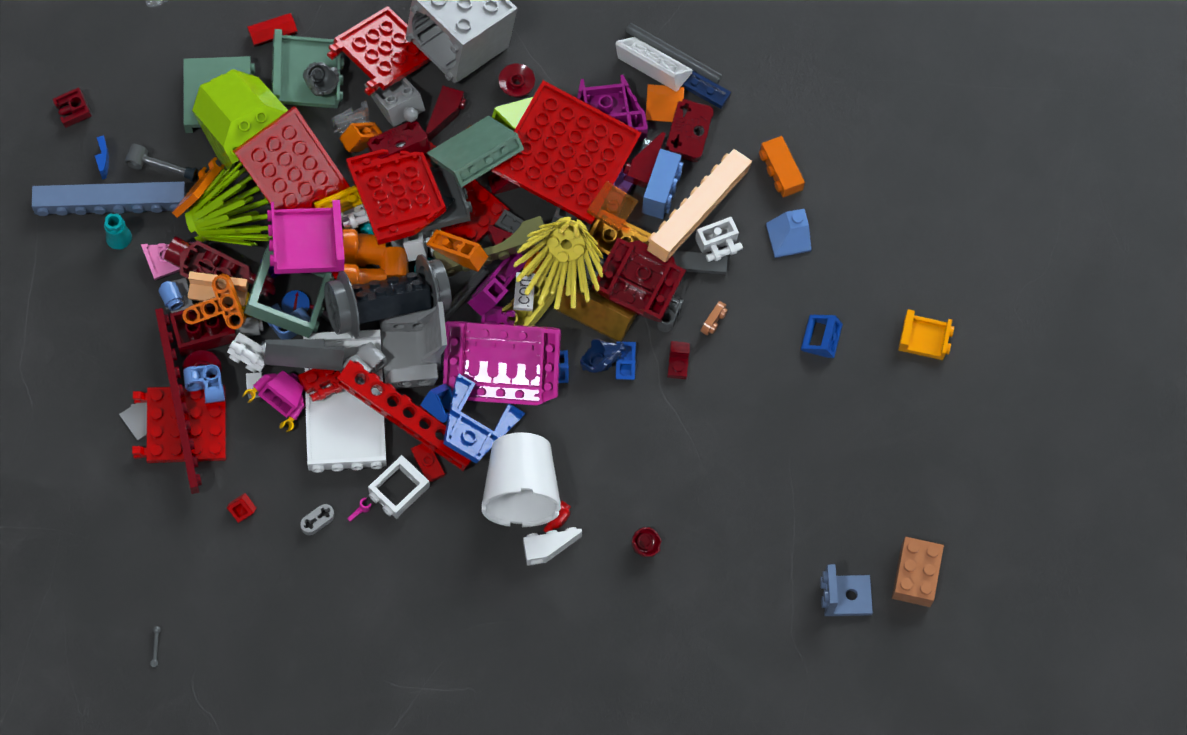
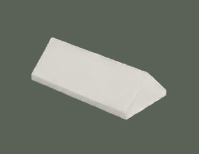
M636 37L618 40L615 43L618 59L676 92L693 72L689 67Z

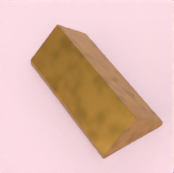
M576 280V307L574 309L571 308V295L566 296L565 283L560 308L556 310L619 342L623 340L637 316L636 313L604 298L593 291L592 288L589 289L590 300L586 302L584 292L581 293L578 280Z

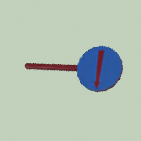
M298 290L288 292L281 302L282 310L286 314H290L301 307L306 312H308L309 308H314V305H310L307 295Z

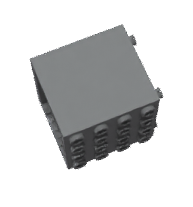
M412 0L405 37L408 42L412 41L445 74L448 81L451 80L456 84L509 47L518 8L510 0Z

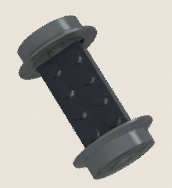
M423 254L418 255L416 258L415 273H407L405 276L400 277L391 276L381 281L372 280L366 284L351 285L347 274L344 271H339L337 280L327 281L324 287L327 313L334 332L337 335L349 333L353 339L359 337L361 323L432 309L438 302H443L444 312L451 309V289L443 263L439 259L428 261Z

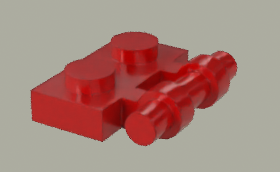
M311 369L298 375V379L306 393L315 392L310 395L312 402L318 399L320 401L326 399V396L334 392L337 394L343 389L335 383L340 375V371ZM328 384L331 385V386H329V387H327V388H324V389L321 388V387H324V386H326V385H328Z

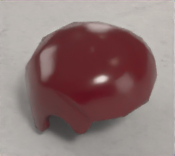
M642 527L634 533L632 547L635 553L642 557H653L660 552L662 540L657 531L650 527Z

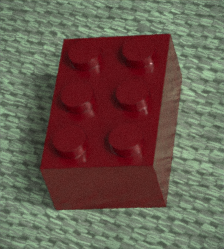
M208 303L206 306L207 310L214 313L215 306ZM184 310L170 313L181 357L197 350H208L231 344L236 338L234 329L227 326L223 314L195 324H187L182 316ZM189 310V317L191 319H196V311Z

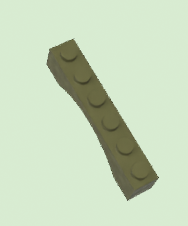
M541 216L523 221L508 239L495 246L484 248L483 250L488 255V258L483 266L497 259H507L510 255L517 253L521 246L531 238L527 236L529 233L543 229L539 228V226L544 225ZM541 241L537 242L536 244L532 245L531 247H529V248H527L526 250L522 251L521 253H517V254H522V253L527 252L528 249L535 247V246H536L537 244H539ZM435 250L433 251V259H439L443 263L448 277H452L460 271L467 272L472 270Z

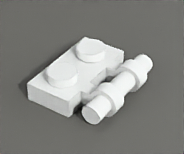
M362 204L341 213V220L345 229L351 227L354 229L360 224L369 222Z

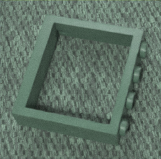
M268 244L244 314L309 338L313 331H317L319 326L317 318L318 316L321 317L325 307L322 306V302L325 301V283L332 281L334 276L331 275V272L312 273L322 277L323 280L309 322L260 304L257 301L270 266V255H273V251H269Z

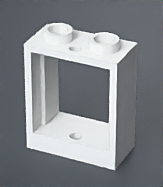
M401 455L368 486L369 497L373 502H379L383 506V511L388 516L393 515L397 519L430 488V483L424 475ZM400 469L417 487L395 506L378 488Z

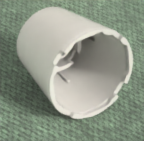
M511 433L497 438L492 444L482 500L483 515L494 523L509 527L510 523L522 524V527L539 526L557 518L561 509L549 441L542 436L532 433Z

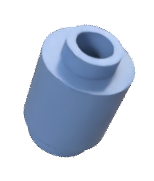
M171 281L162 283L158 291L165 307L169 308L170 311L181 308L183 306V297L177 284Z

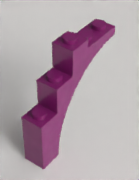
M515 253L504 259L476 289L477 291L472 295L468 304L480 316L495 306L509 291L506 287L516 276V272H519L527 262L526 260L524 263L514 267V263L523 254Z

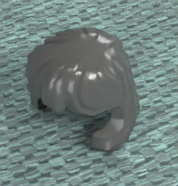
M313 62L304 70L303 78L315 96H323L335 90L339 82V73L336 67H329L323 62Z

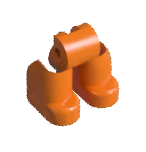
M342 229L344 272L347 274L351 285L366 284L372 280L381 281L391 276L400 277L409 273L408 257L405 248L396 246L386 247V243L378 245L373 234L358 233L355 229ZM367 264L379 265L380 268L368 269L359 268L358 266L365 267Z

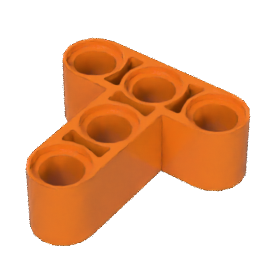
M220 274L212 280L215 297L193 304L183 311L182 316L187 324H195L223 314L227 326L231 329L240 328L246 321V316L232 279L227 274ZM219 278L226 281L225 288L218 286L217 281ZM225 297H231L233 299L232 306H227L225 304ZM208 303L215 306L214 313L207 310L206 306ZM189 310L196 311V319H191L189 317ZM232 315L239 316L240 324L232 322Z

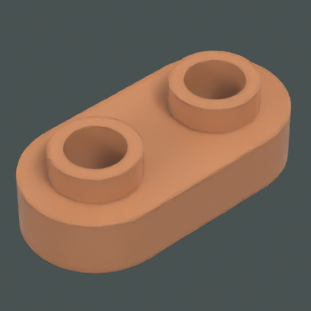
M721 301L717 303L702 326L701 332L708 336L716 331L718 320L723 319L728 312L725 303Z

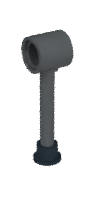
M131 144L124 161L127 166L140 170L146 163L184 175V178L194 182L198 170L196 167L194 169L190 167L183 168L148 157L149 151L145 147Z

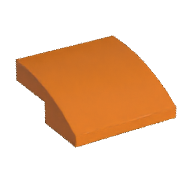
M648 84L646 121L672 123L677 104L684 99V87H680L676 92L664 85Z

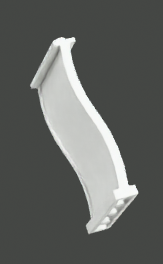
M361 330L357 339H353L349 333L337 335L335 332L311 333L309 338L303 336V339H324L325 347L344 346L343 362L347 357L357 354L361 345L368 344L369 342H372L381 351L380 330ZM305 368V372L311 370L312 368ZM381 369L375 374H377L380 377V380L383 382V372ZM328 384V385H326V386H324V387H321V388L324 389V388H327V387H329V386H331V385ZM377 388L371 389L373 395H381ZM342 389L337 394L334 392L326 396V399L321 401L318 399L314 402L311 401L310 395L315 392L312 391L307 394L305 391L307 465L309 471L319 473L330 469L332 471H342L348 468L362 470L366 467L381 469L383 466H387L384 416L345 389Z

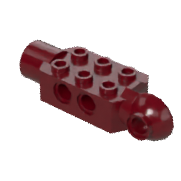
M175 236L164 255V260L179 267L180 275L186 278L189 277L190 271L213 275L227 274L230 277L247 279L248 283L254 284L256 274L252 273L251 267L198 240L190 244ZM266 275L260 294L267 297L270 293L275 296L276 290L273 284L275 279Z

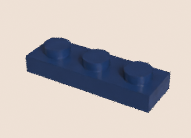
M694 71L681 86L722 109L731 95V92Z

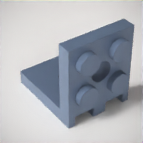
M827 565L826 570L822 572V577H820V588L824 590L823 596H821V606L825 608L824 616L872 615L870 575L836 576V565ZM853 591L857 598L849 600L846 597V593Z

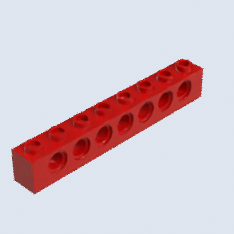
M350 360L335 381L337 385L460 470L464 471L471 461L444 445V440L436 438L435 433L437 432L445 436L446 425L428 414V411L422 406L412 403V399L407 395H401L396 392V388L391 384L383 383L377 374L367 372L361 363ZM361 377L365 383L362 385L357 384L355 378ZM377 388L381 395H373L371 389ZM387 400H394L397 406H389ZM403 411H410L413 417H405ZM419 422H426L429 428H421Z

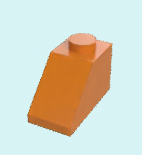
M375 122L351 123L339 139L348 152H361L368 147V139L381 134L382 131Z

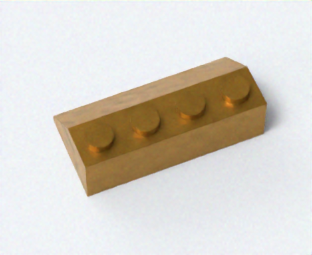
M600 210L589 233L598 242L599 245H596L598 249L609 255L617 238L629 243L640 240L649 245L648 239L651 236V233L603 210Z

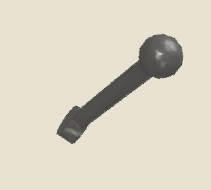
M159 626L153 628L155 633L153 660L150 661V665L153 668L159 665L157 661L158 635L161 632Z

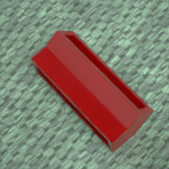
M291 13L247 27L254 47L273 41L275 29H282V35L287 36L298 32Z

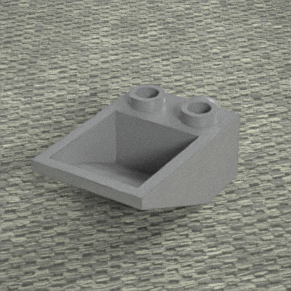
M405 77L385 90L379 87L371 95L384 117L393 127L404 121L414 122L418 118V114L425 111L420 93Z

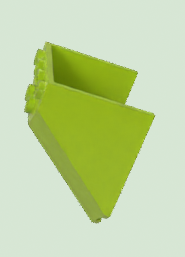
M235 69L200 85L192 109L221 165L224 164L225 172L229 168L232 170L235 163L239 161L233 150L288 111L259 77Z

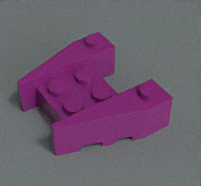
M620 75V84L585 87L584 79H581L578 99L641 132L638 141L647 140L648 127L645 112L638 104L636 96L631 92L629 84L623 75Z

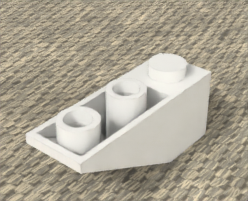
M571 527L562 532L551 530L543 535L532 533L523 537L527 566L547 563L582 537V528Z

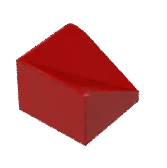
M244 493L231 501L227 509L239 523L252 515L256 510V506L247 494Z

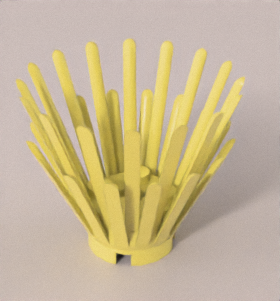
M571 217L560 218L556 222L541 225L539 228L543 229L529 233L527 236L531 238L521 246L517 253H521L539 241L541 242L514 263V267H517L543 248L517 276L516 281L520 282L525 275L529 277L543 261L524 293L529 295L535 284L536 287H541L549 272L538 299V304H543L550 285L551 294H555L558 285L554 309L556 310L560 308L566 273L565 294L566 296L571 295V308L574 309L576 307L577 268L581 293L584 292L585 301L589 302L590 295L584 259L595 290L599 291V284L589 254L600 277H603V268L598 257L599 255L600 258H603V254L596 246L599 245L598 242L589 234L582 221L578 219L577 221L570 220Z

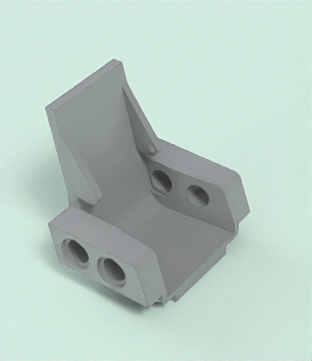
M438 302L432 309L380 319L382 353L387 358V364L384 366L385 384L389 383L396 389L434 385L438 379L437 371H442L441 355L447 346L443 302Z

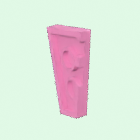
M141 244L154 280L180 271L179 267L164 260L169 244Z

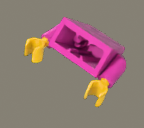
M281 371L278 375L276 373L263 375L253 385V388L247 389L242 396L250 394L252 398L247 403H251L256 393L259 392L258 396L286 418L289 416L288 420L280 423V429L284 427L285 423L288 424L289 428L286 432L294 428L293 421L297 420L304 408L303 386L297 382L298 377L296 374H287L285 371Z

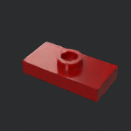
M423 443L411 448V452L422 474L429 480V483L445 476L433 450Z

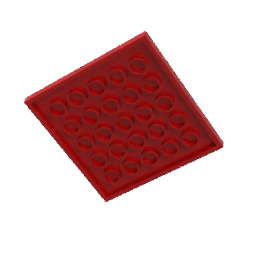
M543 80L514 130L518 134L524 150L494 167L491 172L592 225L641 136V132Z

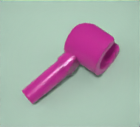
M362 498L359 507L347 518L350 522L362 512L365 513L370 510L372 503L368 506L362 505L366 502L367 498Z

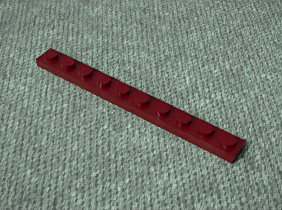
M163 308L155 309L189 485L192 494L200 493L198 486L202 485L200 474L195 472V468L198 467L197 457L192 456L191 451L195 449L193 438L188 436L191 426L189 420H185L184 414L188 413L186 402L181 401V396H184L182 384L178 385L177 378H181L178 366H174V361L177 360L176 351L171 349L170 343H174L172 331L168 332L167 326L170 325L169 316L164 314Z

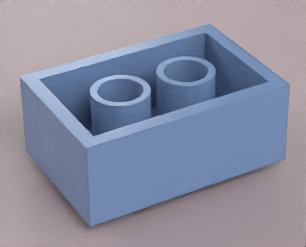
M663 149L659 150L643 197L642 213L660 219L664 218L665 213H669L672 197L674 198L677 182L680 181L682 175V155Z

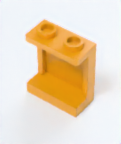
M908 309L904 318L898 350L943 360L945 354L949 355L951 343H948L949 337L953 336L954 326H951L952 319L942 322L915 316V311Z

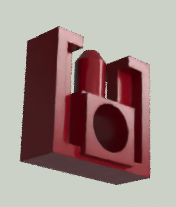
M79 87L53 98L57 109H60L58 113L62 115L60 119L65 128L92 116ZM67 103L69 104L68 106H65V107H63V108H60L61 106H63V105H65V104H67ZM70 112L73 113V114H71V115L66 116V117L63 118L64 115H66V114H68V113H70Z

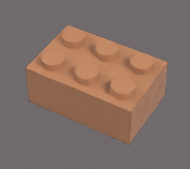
M909 537L904 538L901 545L892 599L931 607L935 598L944 545Z

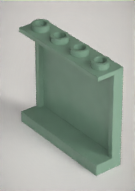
M282 29L274 30L271 92L282 104L338 108L339 102L343 100V91H340V85H343V74H340V69H343L344 58H340L343 51L333 60L327 56V53L331 51L329 46L334 44V39L282 35ZM323 62L329 67H336L338 69L339 82L332 93L315 96L308 88L303 78V72L310 63Z
M250 56L183 59L185 133H193V128L201 127L192 112L200 85L222 74L224 75L232 69L250 75L255 74V63H251Z
M487 116L427 152V155L433 167L441 166L454 175L458 186L463 187L524 150V147L516 132L492 117Z

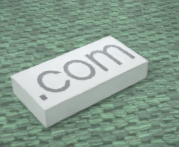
M534 273L529 277L525 275L520 282L516 281L513 310L533 311L534 287L529 295H525L524 291L533 279Z

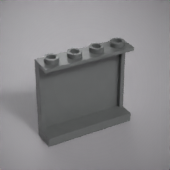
M441 166L431 167L430 170L440 194L454 198L446 212L418 233L470 221V213L472 212L470 201H466L468 199L466 188L458 186L454 175Z

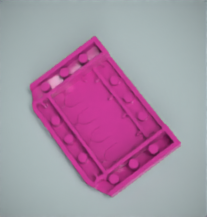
M463 321L445 322L447 346L444 350L443 384H447L453 391L458 374L476 383L467 401L539 405L558 396L561 329Z

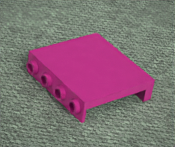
M332 200V208L274 210V202H271V210H267L268 221L272 222V225H268V236H272V240H269V251H273V255H270V266H274V274L344 271L340 200Z

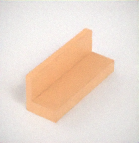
M190 271L188 277L190 282L188 299L204 301L215 297L212 280L218 275ZM230 277L240 303L244 307L249 287L247 279ZM219 278L217 281L218 286L225 288L226 281ZM225 297V304L233 305V299Z

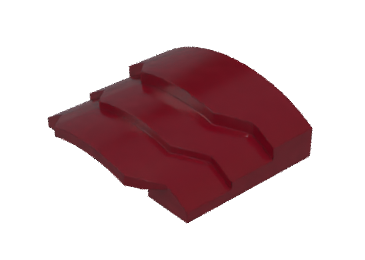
M617 238L602 266L603 277H600L599 274L597 276L599 291L595 290L594 284L592 290L633 313L661 322L686 270L676 265L673 256L665 263L647 250L649 245L640 240L629 243Z

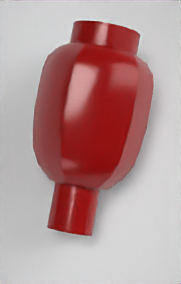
M561 500L559 515L547 523L543 529L545 533L560 528L570 516V505Z

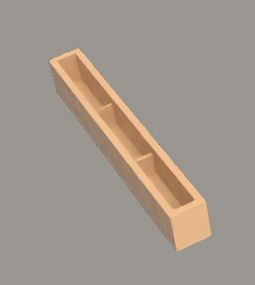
M735 149L730 154L726 153L721 163L713 167L709 176L706 175L702 179L700 186H696L692 190L688 199L684 198L679 206L680 208L672 211L669 220L662 222L658 229L659 231L651 234L648 239L649 246L647 250L666 263L748 173L752 160Z

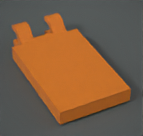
M216 157L208 163L210 170L205 173L206 167H203L198 172L199 180L172 212L177 218L201 197L219 172L224 169V164L221 166L216 164Z

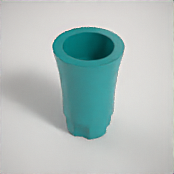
M117 213L107 215L104 223L107 244L113 249L127 247L131 243L132 233L127 228L124 219Z

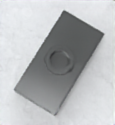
M505 209L495 223V226L514 233L523 220Z

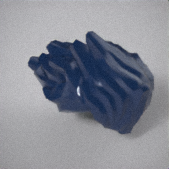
M593 339L591 347L580 360L582 370L592 373L609 370L612 367V363L621 358V352L626 350L623 342L615 344L600 339Z

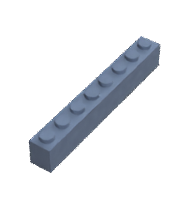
M185 182L32 186V209L34 214L39 216H47L48 214L63 216L69 213H76L78 215L86 213L104 214L105 212L122 214L124 212L142 213L143 211L159 213L169 210L173 212L186 196Z

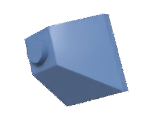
M805 209L785 212L766 223L774 258L811 251L810 231Z

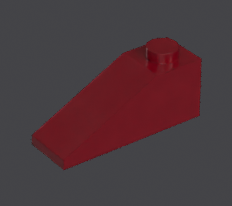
M442 86L425 131L429 141L458 117L460 110H464L466 99H464L463 91Z
M662 132L630 163H626L623 169L625 174L623 180L643 188L648 184L666 133Z

